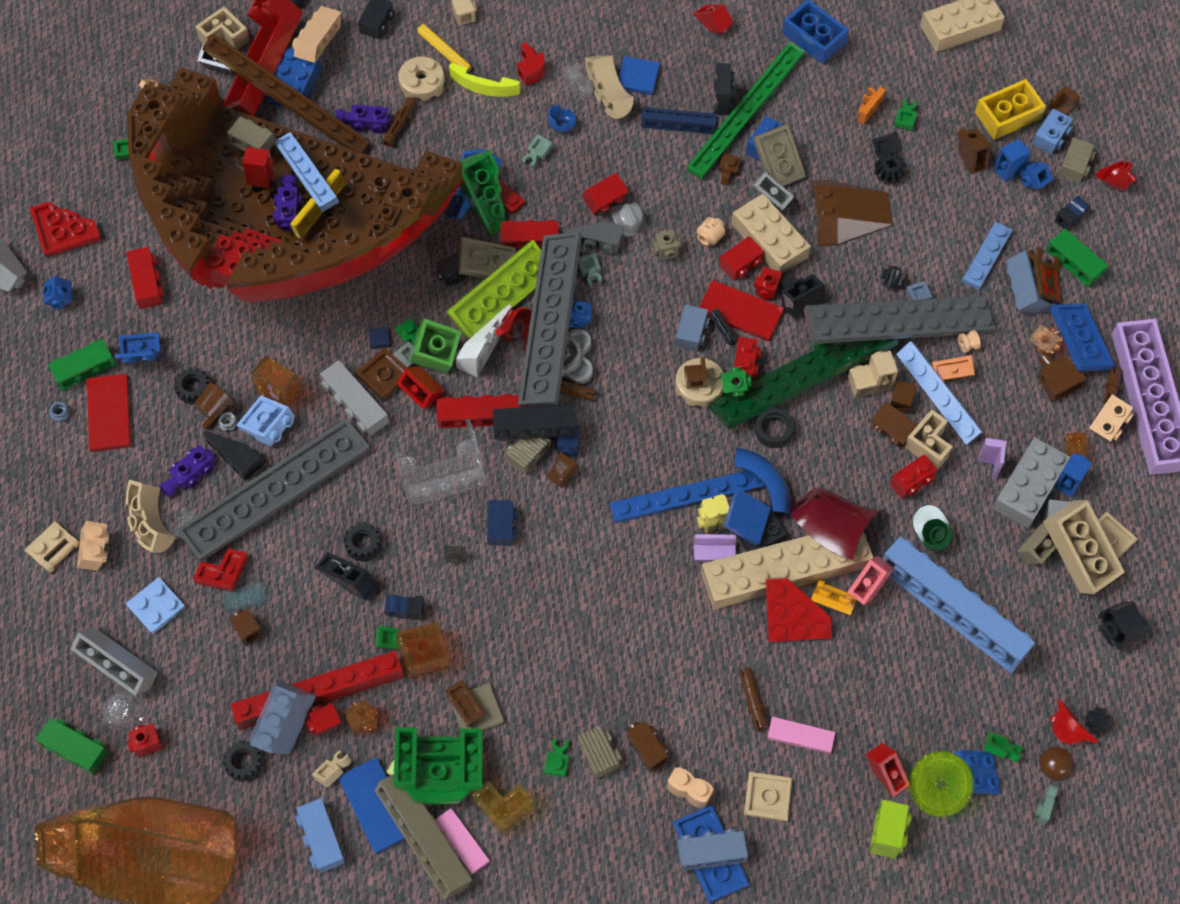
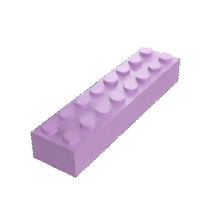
M1156 319L1117 323L1112 332V338L1120 367L1123 370V378L1130 404L1133 407L1132 411L1149 474L1180 472V402Z

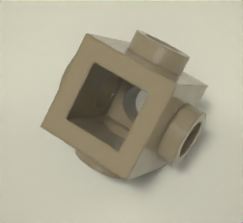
M674 230L660 231L655 234V240L652 242L653 251L657 253L660 261L678 257L679 247H681L679 236H675Z

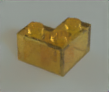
M490 781L482 786V789L472 794L475 805L500 835L535 808L534 800L521 784L505 797L499 794Z

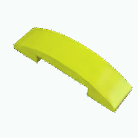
M452 63L449 65L450 77L461 86L476 93L508 97L519 95L521 92L520 81L502 77L499 83L469 75L467 67Z

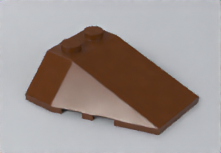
M833 180L810 181L812 198H815L818 220L816 229L818 246L840 245L850 239H856L864 234L873 233L892 226L887 192Z

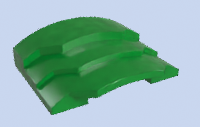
M395 727L393 787L404 790L415 803L424 804L460 803L471 791L482 789V729L461 728L460 737L417 736V728Z

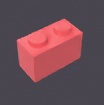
M879 556L870 559L848 590V593L863 605L869 603L895 568Z

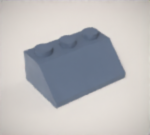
M1025 250L1006 260L1007 272L1012 282L1011 289L1016 298V308L1027 315L1051 313V306L1057 304L1039 296L1034 260L1029 256V252Z
M276 679L250 735V745L269 753L290 754L316 695Z

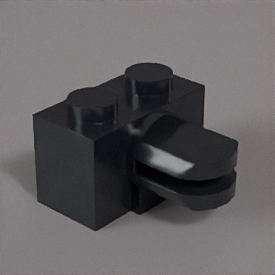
M786 274L781 277L782 307L792 318L804 313L805 306L819 305L825 301V285L814 274L804 279L802 277L797 279L793 274Z

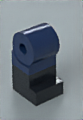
M1077 196L1065 208L1058 211L1054 222L1069 231L1088 211L1090 205ZM1061 218H1063V219H1064L1066 222H1068V223H1067V224H1064V223L1061 221Z
M389 595L386 597L384 614L390 617L422 621L425 607L424 596H415L413 598Z

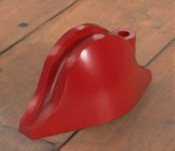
M1125 160L1098 170V173L1095 175L1108 186L1120 191L1128 189L1130 184L1137 179L1132 172V162Z
M1059 698L1057 701L1058 711L1049 718L1053 723L1055 736L1068 745H1076L1087 741L1097 744L1099 741L1079 723Z

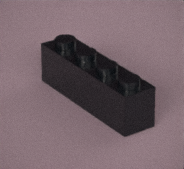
M574 405L493 409L494 439L508 441L510 439L528 440L530 438L548 439L550 437L569 438L575 436Z

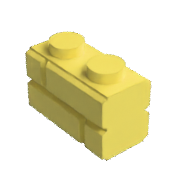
M723 494L714 496V499L707 498L702 500L701 508L698 509L699 517H697V523L699 528H703L706 534L715 532L716 529H725L723 526L729 505Z

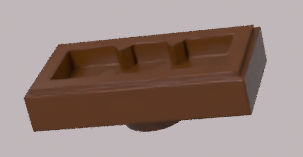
M463 680L444 691L467 727L486 716Z

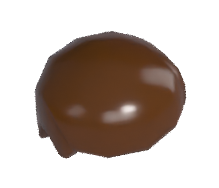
M1051 746L1042 751L1039 757L1040 770L1051 781H1064L1070 777L1073 763L1071 755L1065 749Z

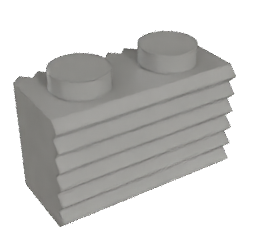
M763 172L753 184L757 190L781 210L794 198L790 191L785 189L772 176L770 177V174H767V172Z

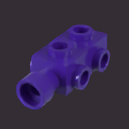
M352 105L351 112H346L344 109H336L335 117L343 123H350V128L356 132L372 130L373 133L381 134L383 131L388 130V126L390 127L393 121V116L389 115V108L382 106Z
M293 175L282 177V187H278V195H274V205L277 206V210L273 212V222L277 223L278 229L284 232L293 230L290 223L300 212L299 206H303V196L299 195L297 187L298 179Z
M200 445L188 451L182 460L175 462L169 470L171 479L165 480L159 485L162 492L170 498L180 486L184 490L188 487H195L199 482L198 478L203 474L209 475L214 470V454L208 448L204 449Z

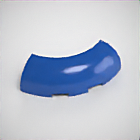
M736 447L734 468L750 472L764 484L770 497L772 512L791 514L790 492L779 470L760 454Z

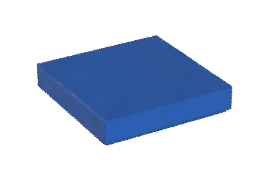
M624 56L618 78L624 90L653 95L660 62Z
M737 489L734 491L723 527L750 543L758 545L761 541L770 507L744 491Z

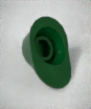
M933 505L923 506L916 511L913 517V526L923 545L931 551H940L947 548L952 540L953 531L943 512Z

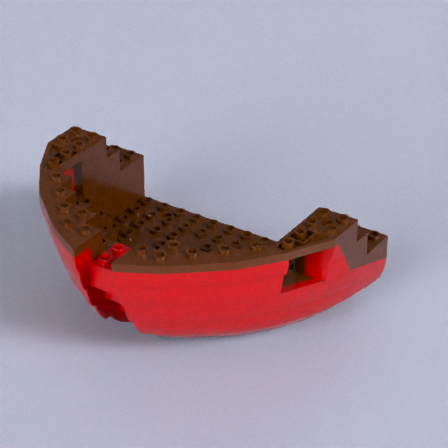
M182 67L170 86L158 83L157 87L145 84L127 113L128 153L137 193L163 244L193 281H196L201 286L205 285L209 289H213V287L220 289L226 285L232 295L248 303L292 298L333 287L381 266L408 247L440 216L448 206L463 178L461 162L425 151L416 170L406 169L389 163L396 174L386 193L377 194L372 190L371 183L366 180L365 172L367 168L377 170L386 161L222 105L214 78ZM240 116L246 120H252L262 128L269 129L273 134L274 141L291 132L324 180L330 176L334 169L341 171L346 185L336 196L339 203L325 210L302 239L296 237L293 230L284 232L278 229L277 223L273 222V212L277 210V206L274 205V199L271 196L278 194V187H282L283 176L293 175L297 177L275 142L270 149V155L274 159L273 169L276 170L275 180L271 181L270 188L247 185L242 164L245 151L231 145L227 134ZM297 177L299 195L303 196V206H299V211H301L312 197ZM256 188H263L262 192H253ZM325 212L333 213L330 217L323 216Z

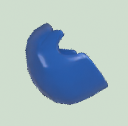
M560 105L552 106L548 111L549 126L556 132H569L576 125V115L570 108L562 109Z

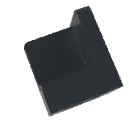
M897 131L872 139L877 158L881 155L885 156L887 153L893 154L902 149Z

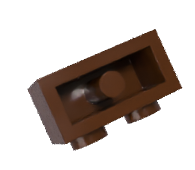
M886 401L871 419L872 429L880 435L885 433L889 436L888 440L897 447L899 444L904 447L908 436L918 426Z

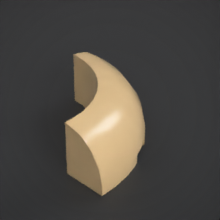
M604 55L585 58L589 81H593L596 88L594 94L599 103H604L606 107L605 112L614 119L626 116L633 106L634 97L629 95L622 87L616 74L613 56Z
M129 479L126 491V505L129 506L127 521L130 530L135 533L138 538L137 542L146 550L153 553H162L173 544L176 536L164 527L160 519L158 509L160 488Z

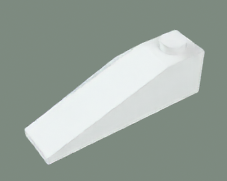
M507 305L470 338L461 350L456 352L454 360L456 361L457 369L476 377L479 376L501 335L499 337L496 336L494 332L500 327L509 311L512 310L511 305Z

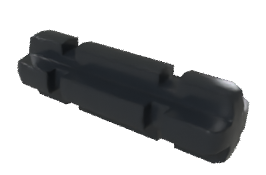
M718 308L714 309L709 313L712 321L715 320L714 324L721 335L725 336L724 340L728 345L733 344L737 341L736 335L731 332L732 329L726 319L722 318L721 311Z

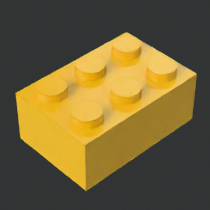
M1027 79L979 99L975 114L995 140L1041 120L1046 105Z

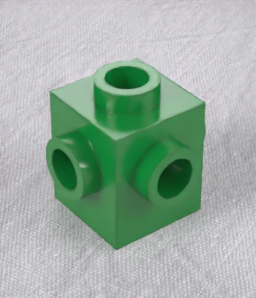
M742 367L730 368V372L721 373L724 394L732 393L733 397L744 396V392H748L749 387L752 386L751 374L747 375V371L742 370ZM736 379L740 380L738 385H735Z

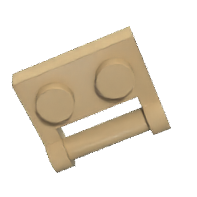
M53 522L25 549V552L51 574L55 570L54 567L74 548L77 549L80 543L57 522ZM67 541L68 543L47 562L46 559Z

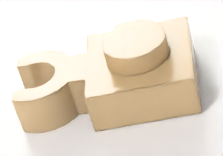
M338 751L331 762L326 760L312 773V776L317 782L328 788L343 774L341 769L347 767L351 763V759L348 755L344 756L342 751Z

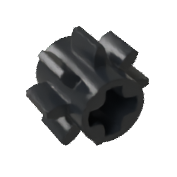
M889 265L888 269L884 268L880 275V278L884 279L883 285L896 289L897 285H903L905 275H901L903 270Z
M1095 706L1093 711H1087L1085 726H1089L1090 733L1100 735L1102 730H1108L1110 715H1106L1105 708Z

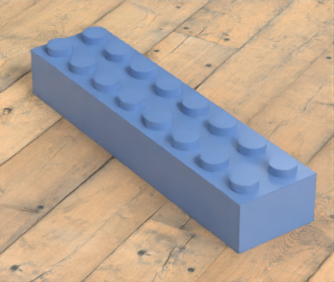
M899 537L884 554L883 560L895 568L889 576L891 579L1009 673L1012 674L1028 656L1035 644L1029 634L1017 629L1011 620L1003 618L993 606L984 603L978 594L966 589L960 580L952 578L945 568L933 563L927 554L919 552L909 540Z

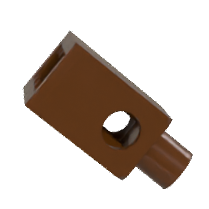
M966 128L961 129L957 133L959 137L958 152L970 174L987 170L992 145L978 129L970 131Z
M1047 353L1039 359L1043 367L1040 369L1038 378L1051 403L1083 387L1087 378L1080 371H1077V368L1066 357H1061L1054 361L1051 355Z

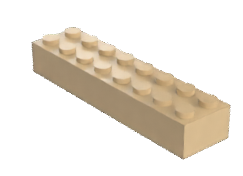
M864 531L857 544L853 560L830 551L808 535L703 563L701 575L712 608L715 610L766 596L765 578L787 577L795 586L800 587L818 582L819 579L826 580L863 570L870 559L873 558Z

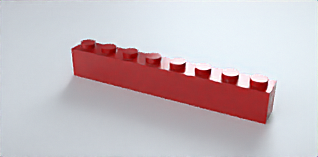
M395 650L290 685L315 694L316 697L311 706L314 707L404 678ZM270 691L230 704L239 731L255 726Z

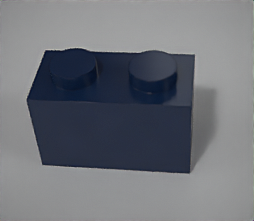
M489 500L488 545L512 546L513 539H517V527H513L514 520H518V508H514V501Z

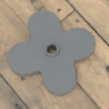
M574 329L568 333L562 377L567 378L572 383L584 384L593 375L592 364L584 357L591 348V337L585 330Z

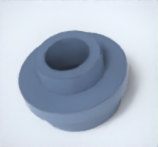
M56 402L51 406L49 414L54 421L61 422L69 417L70 409L67 404ZM63 410V413L57 415L58 411Z

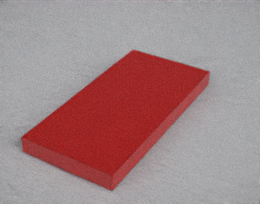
M712 280L699 308L708 310L707 317L710 319L709 313L718 308L722 313V318L726 319L730 327L768 342L784 311V308L714 280Z
M127 374L87 378L90 452L131 447Z

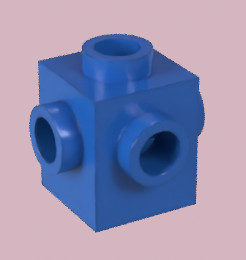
M1030 161L1019 171L1021 181L1027 188L1041 189L1053 180L1047 163Z
M54 276L44 283L42 292L44 296L43 304L49 305L54 309H62L68 305L73 298L72 281Z
M573 299L569 327L583 329L591 321V303Z

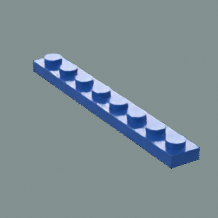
M743 471L610 502V508L614 522L619 523L700 504L704 499H714V496L721 494L725 497H730L734 495V491L737 489L747 493L766 487L756 476L750 472Z

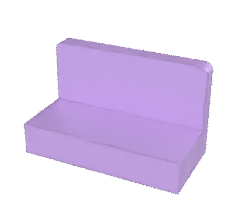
M986 438L980 450L978 462L994 464L992 479H997L1004 464L1006 441Z
M696 534L694 538V562H711L736 555V535Z

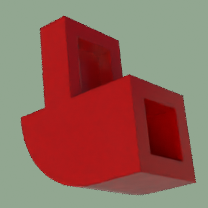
M525 42L520 44V52L524 60L517 63V75L527 87L542 78L545 72V60L543 52L537 54L535 49Z

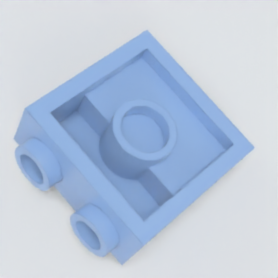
M260 396L239 421L237 427L241 431L253 435L257 441L272 446L274 442L280 441L281 433L285 428L292 426L295 416L289 407Z

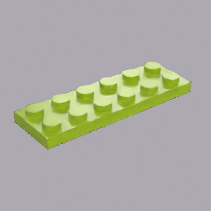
M534 240L527 243L446 311L468 340L507 305H511L513 308L536 288L541 249Z

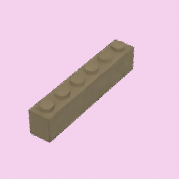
M393 774L381 780L374 791L445 901L467 888L472 881L467 868L463 867L457 852L451 848L445 833L438 828L434 816L427 811L424 804L415 803L404 790L393 787Z

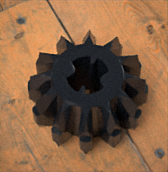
M889 153L886 156L881 155L879 160L875 162L874 173L878 175V181L884 179V184L888 181L892 185L895 181L900 183L906 174V162H903V157L897 158L896 153L893 156Z

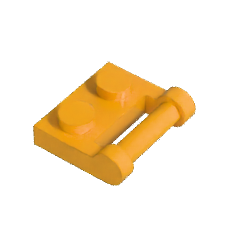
M820 579L811 598L814 602L851 615L857 601L848 592L825 584V581Z

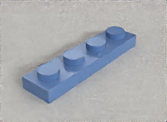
M994 223L963 277V283L980 290L1011 235L1012 229L1000 223Z

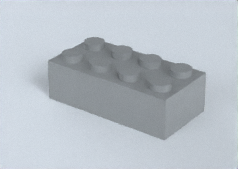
M1034 437L997 498L993 510L1029 529L1067 465L1070 456Z

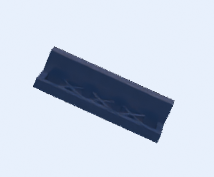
M643 107L641 128L714 134L717 114Z

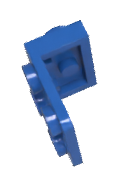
M159 332L119 336L120 354H115V359H121V362H137L136 358H141V361L157 360L156 356H161Z
M959 750L944 757L949 759V762L953 760L955 764L958 763L960 767L954 766L953 762L949 764L948 761L944 760L951 797L954 796L955 800L961 799L959 796H963L964 792H966L965 797L971 794L997 795L1001 792L994 757L989 752ZM955 767L958 771L954 774L949 769ZM963 778L967 779V785L958 786V784H966V781Z

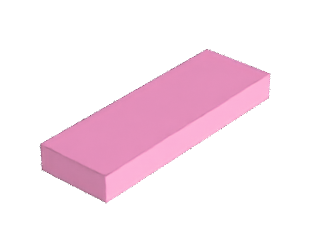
M772 717L767 739L831 754L835 732Z
M451 808L435 819L436 825L445 833L447 842L457 852L458 857L471 875L490 862Z

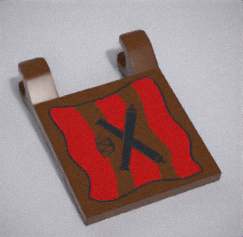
M1037 247L1036 254L1034 250H1029V256L1034 260L1039 296L1057 305L1063 304L1058 273L1061 263L1060 258L1054 256L1053 263L1048 258L1045 264L1041 261L1044 254L1041 247Z

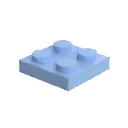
M159 577L126 603L128 608L152 634L186 608Z

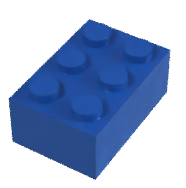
M806 0L784 19L782 34L822 64L847 43L849 33L847 27L811 0Z
M287 47L274 75L309 98L322 70L320 56L315 63L294 57V49ZM266 94L267 102L283 106Z

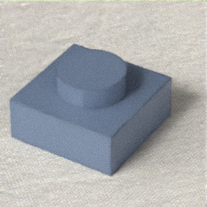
M925 281L907 286L906 288L910 300L932 299Z

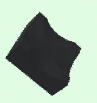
M716 63L718 78L714 81L717 99L714 106V114L729 115V109H733L734 71H731V63Z
M770 509L760 544L754 545L736 534V536L741 541L745 551L748 552L781 543L786 540L787 533Z

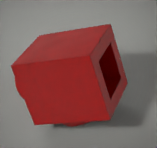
M763 267L760 277L756 276L753 285L756 288L755 295H759L760 298L765 300H774L782 272Z
M333 703L324 707L320 704L311 708L305 721L307 730L310 733L312 732L314 737L332 730L341 724Z
M153 723L146 726H136L133 728V731L128 732L130 738L127 741L128 748L131 753L135 752L138 758L163 748Z

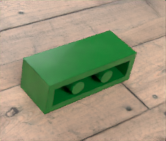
M1066 229L1054 237L1046 249V252L1053 258L1054 256L1059 257L1061 260L1060 264L1088 288L1105 274L1108 267L1102 258L1096 256L1088 246L1082 244L1073 233Z
M101 339L90 343L84 348L74 350L69 355L55 359L48 366L60 390L63 391L87 378H91L116 366L104 340Z
M49 718L36 737V742L43 748L94 775L108 755L104 748L105 744L95 738L91 741L86 738L87 734L79 729L71 730L68 728L70 725L61 719L55 721Z

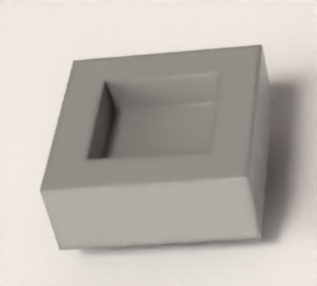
M408 341L393 354L406 368L414 364L409 362L413 345Z

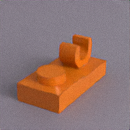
M880 87L877 92L873 88H868L867 94L871 96L863 95L862 100L866 104H862L858 110V122L865 124L881 104L886 91L884 88Z
M972 355L932 362L933 368L944 381L975 376Z

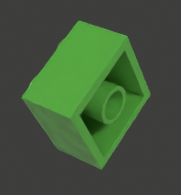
M424 319L419 326L409 362L447 374L452 367L462 331Z

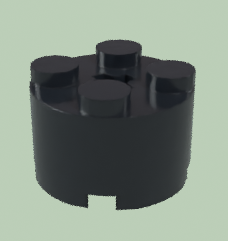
M1123 601L1102 610L1098 615V619H1101L1102 622L1099 625L1100 632L1110 646L1115 645L1117 650L1143 640L1145 632L1149 630L1148 623L1142 618L1136 603L1133 601Z

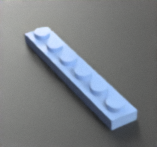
M291 132L274 141L322 212L339 203L336 195Z
M910 341L897 353V356L966 445L971 444L984 433L914 342Z

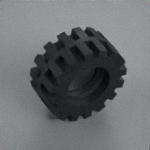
M189 367L187 371L183 369V373H178V378L174 380L176 394L185 404L189 402L190 405H193L210 383L207 373L202 369L199 370L197 367L194 370L192 367ZM191 381H199L201 383V386L195 391L185 390L186 384Z
M360 522L356 523L357 526L355 527L354 525L350 526V530L347 529L346 535H344V546L347 554L351 558H355L356 561H359V559L362 562L366 561V559L372 560L373 556L376 557L382 545L378 529L374 528L372 524L367 525V522H363V525H360ZM366 535L371 538V544L366 548H357L354 545L355 539L359 536Z
M239 740V743L236 744L234 742L232 747L228 746L226 748L227 752H224V759H222L223 767L233 780H238L239 782H243V780L251 781V778L257 777L256 774L261 772L263 757L259 748L251 746L250 741L246 740V742H243V740ZM242 753L249 754L252 757L251 764L245 769L236 768L234 765L235 758Z

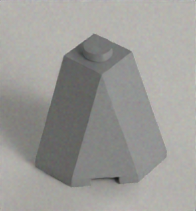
M0 238V289L9 292L23 285L25 282L23 278L27 271L4 240Z

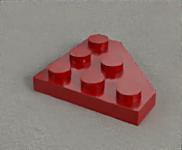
M50 202L30 207L45 257L101 240L95 220L83 218L75 212L67 209L63 210Z
M787 577L765 578L769 642L832 638L831 617Z

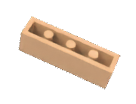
M321 6L317 12H314L312 19L307 21L306 27L301 29L298 38H295L293 41L294 57L315 63L339 30L342 12Z

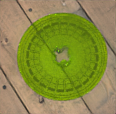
M947 751L933 752L921 758L914 766L909 780V790L914 803L923 812L935 817H948L961 811L969 802L974 788L973 774L968 764L961 757ZM943 779V781L946 782V785L941 786L940 789V787L937 786V782H941Z

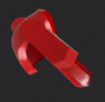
M520 307L515 311H509L494 334L498 337L503 334L504 340L509 342L513 340V328L517 324L522 325L524 330L521 338H525L524 354H526L532 310Z

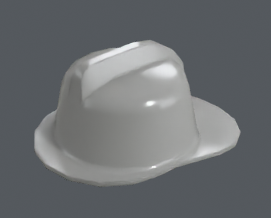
M637 203L611 207V216L615 224L624 226L625 236L630 237L647 227L646 218Z

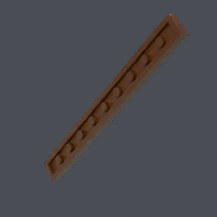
M213 34L203 45L202 50L342 147L363 153L369 145L370 141L217 35Z

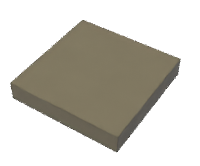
M490 683L470 690L486 714L485 717L471 726H466L452 705L460 729L476 728L484 731L504 723Z

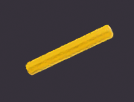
M425 24L418 27V33L450 62L467 67L468 72L471 70V65Z

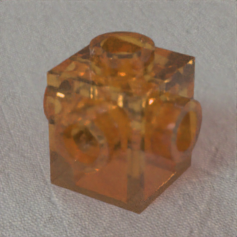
M1041 324L1029 339L1030 342L1036 345L1035 349L1043 355L1046 353L1051 355L1054 352L1057 353L1063 345L1061 343L1063 338L1059 336L1060 331L1052 326L1048 329Z
M368 700L364 702L357 701L350 708L344 710L354 736L359 733H368L378 725L376 718L379 717L375 705L370 707Z

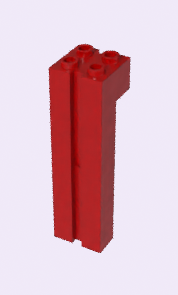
M254 0L247 14L260 28L246 56L273 75L303 14L296 4L290 0ZM237 74L223 106L254 116L265 93Z

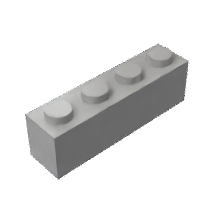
M339 360L320 373L322 388L326 392L330 391L333 394L332 398L338 406L342 404L346 415L358 422L356 425L362 433L366 432L369 436H372L389 423L387 413Z
M95 627L79 631L71 647L73 652L135 696L148 691L158 674L157 671Z

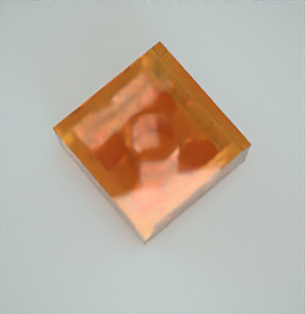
M265 356L251 372L256 393L259 396L268 397L291 408L303 393L298 375L268 356Z
M438 621L397 632L396 644L408 679L449 668L451 659Z

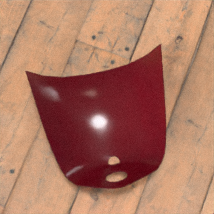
M818 487L810 490L792 507L791 516L816 542L842 557L853 560L857 544L868 523L878 512L887 511L860 506L832 491ZM807 498V500L803 504L797 506L801 501Z

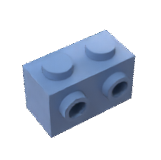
M1052 109L1036 133L1032 144L1053 154L1055 149L1059 150L1064 142L1063 137L1069 136L1073 128L1070 126L1073 118Z

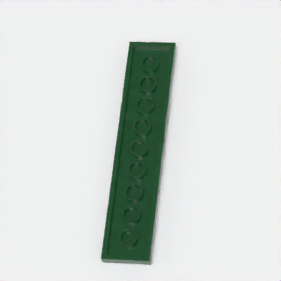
M898 339L827 343L753 380L752 386L749 387L748 392H744V396L733 397L731 393L715 399V402L709 404V409L729 430L871 359V355L879 351L885 352L897 346Z

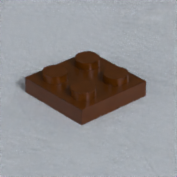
M384 348L357 370L356 376L380 399L385 400L399 388L396 383L406 367Z

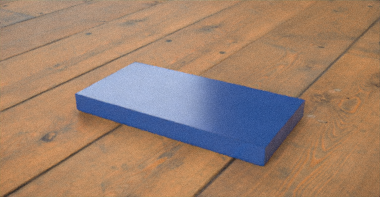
M1052 305L1050 311L1077 371L1112 370L1115 364L1087 305Z
M377 757L338 777L375 855L405 840L374 791L378 783L387 778Z
M713 805L672 822L679 839L685 835L701 837L707 832L724 833V828ZM740 863L694 870L708 903L750 885Z

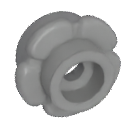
M231 412L222 413L218 419L219 427L224 431L235 429L238 423V418Z

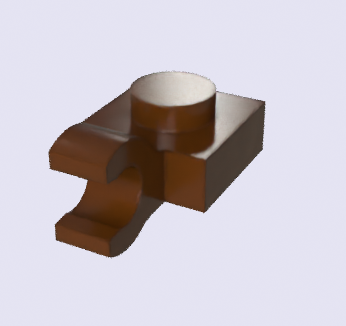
M723 154L718 171L722 173L720 184L728 186L731 175L737 176L742 160L741 157Z

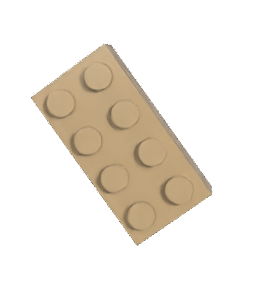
M959 0L924 12L920 26L937 53L1000 31L1005 17L994 0Z
M759 195L733 212L731 224L744 239L750 236L764 250L763 260L771 269L781 271L784 274L809 258L811 246L765 195Z
M1073 500L1043 521L1080 593L1095 594L1125 573L1088 500Z

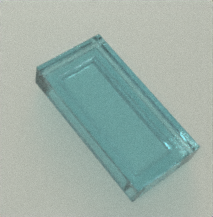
M263 582L235 588L233 592L222 591L226 613L267 604Z

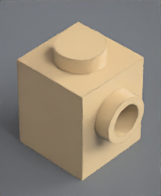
M451 0L452 10L458 26L475 21L476 5L474 0Z

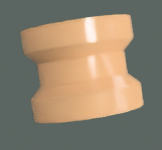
M975 330L970 331L968 334L962 333L958 335V343L963 353L969 352L970 349H980V338Z

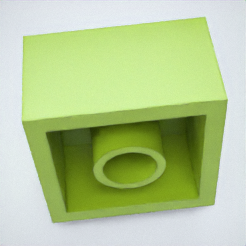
M882 799L876 812L869 853L896 859L899 853L902 854L908 837L904 832H906L907 826L909 827L911 813H908L909 805Z

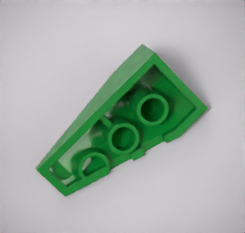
M487 150L459 161L462 163L463 173L460 188L489 236H492L501 230V222L506 221L504 206L501 202L500 192L502 191L498 179L499 168L491 150Z

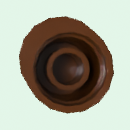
M211 382L193 404L207 418L203 423V428L206 430L211 428L214 420L229 406H235L230 397Z

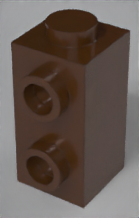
M646 721L642 723L636 722L628 728L626 738L650 773L667 763L669 752L664 743L660 744L656 738L658 735L652 725L648 726Z

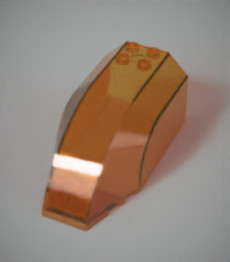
M138 797L82 808L55 816L34 826L37 866L60 878L65 876L73 880L75 886L79 888L84 886L92 890V894L98 898L126 904H215L227 890L237 860L235 817L225 810L165 798Z

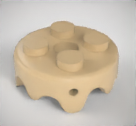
M412 58L402 65L398 74L399 86L406 98L417 97L422 101H427L432 96L439 97L442 94L445 81L442 66L432 58ZM420 74L426 75L423 79L417 78Z
M694 358L686 361L678 369L675 391L677 396H681L688 405H698L704 409L709 408V404L715 402V399L723 395L721 377L723 371L717 363L705 358L707 371L706 388L686 389L684 367L700 365L701 358Z

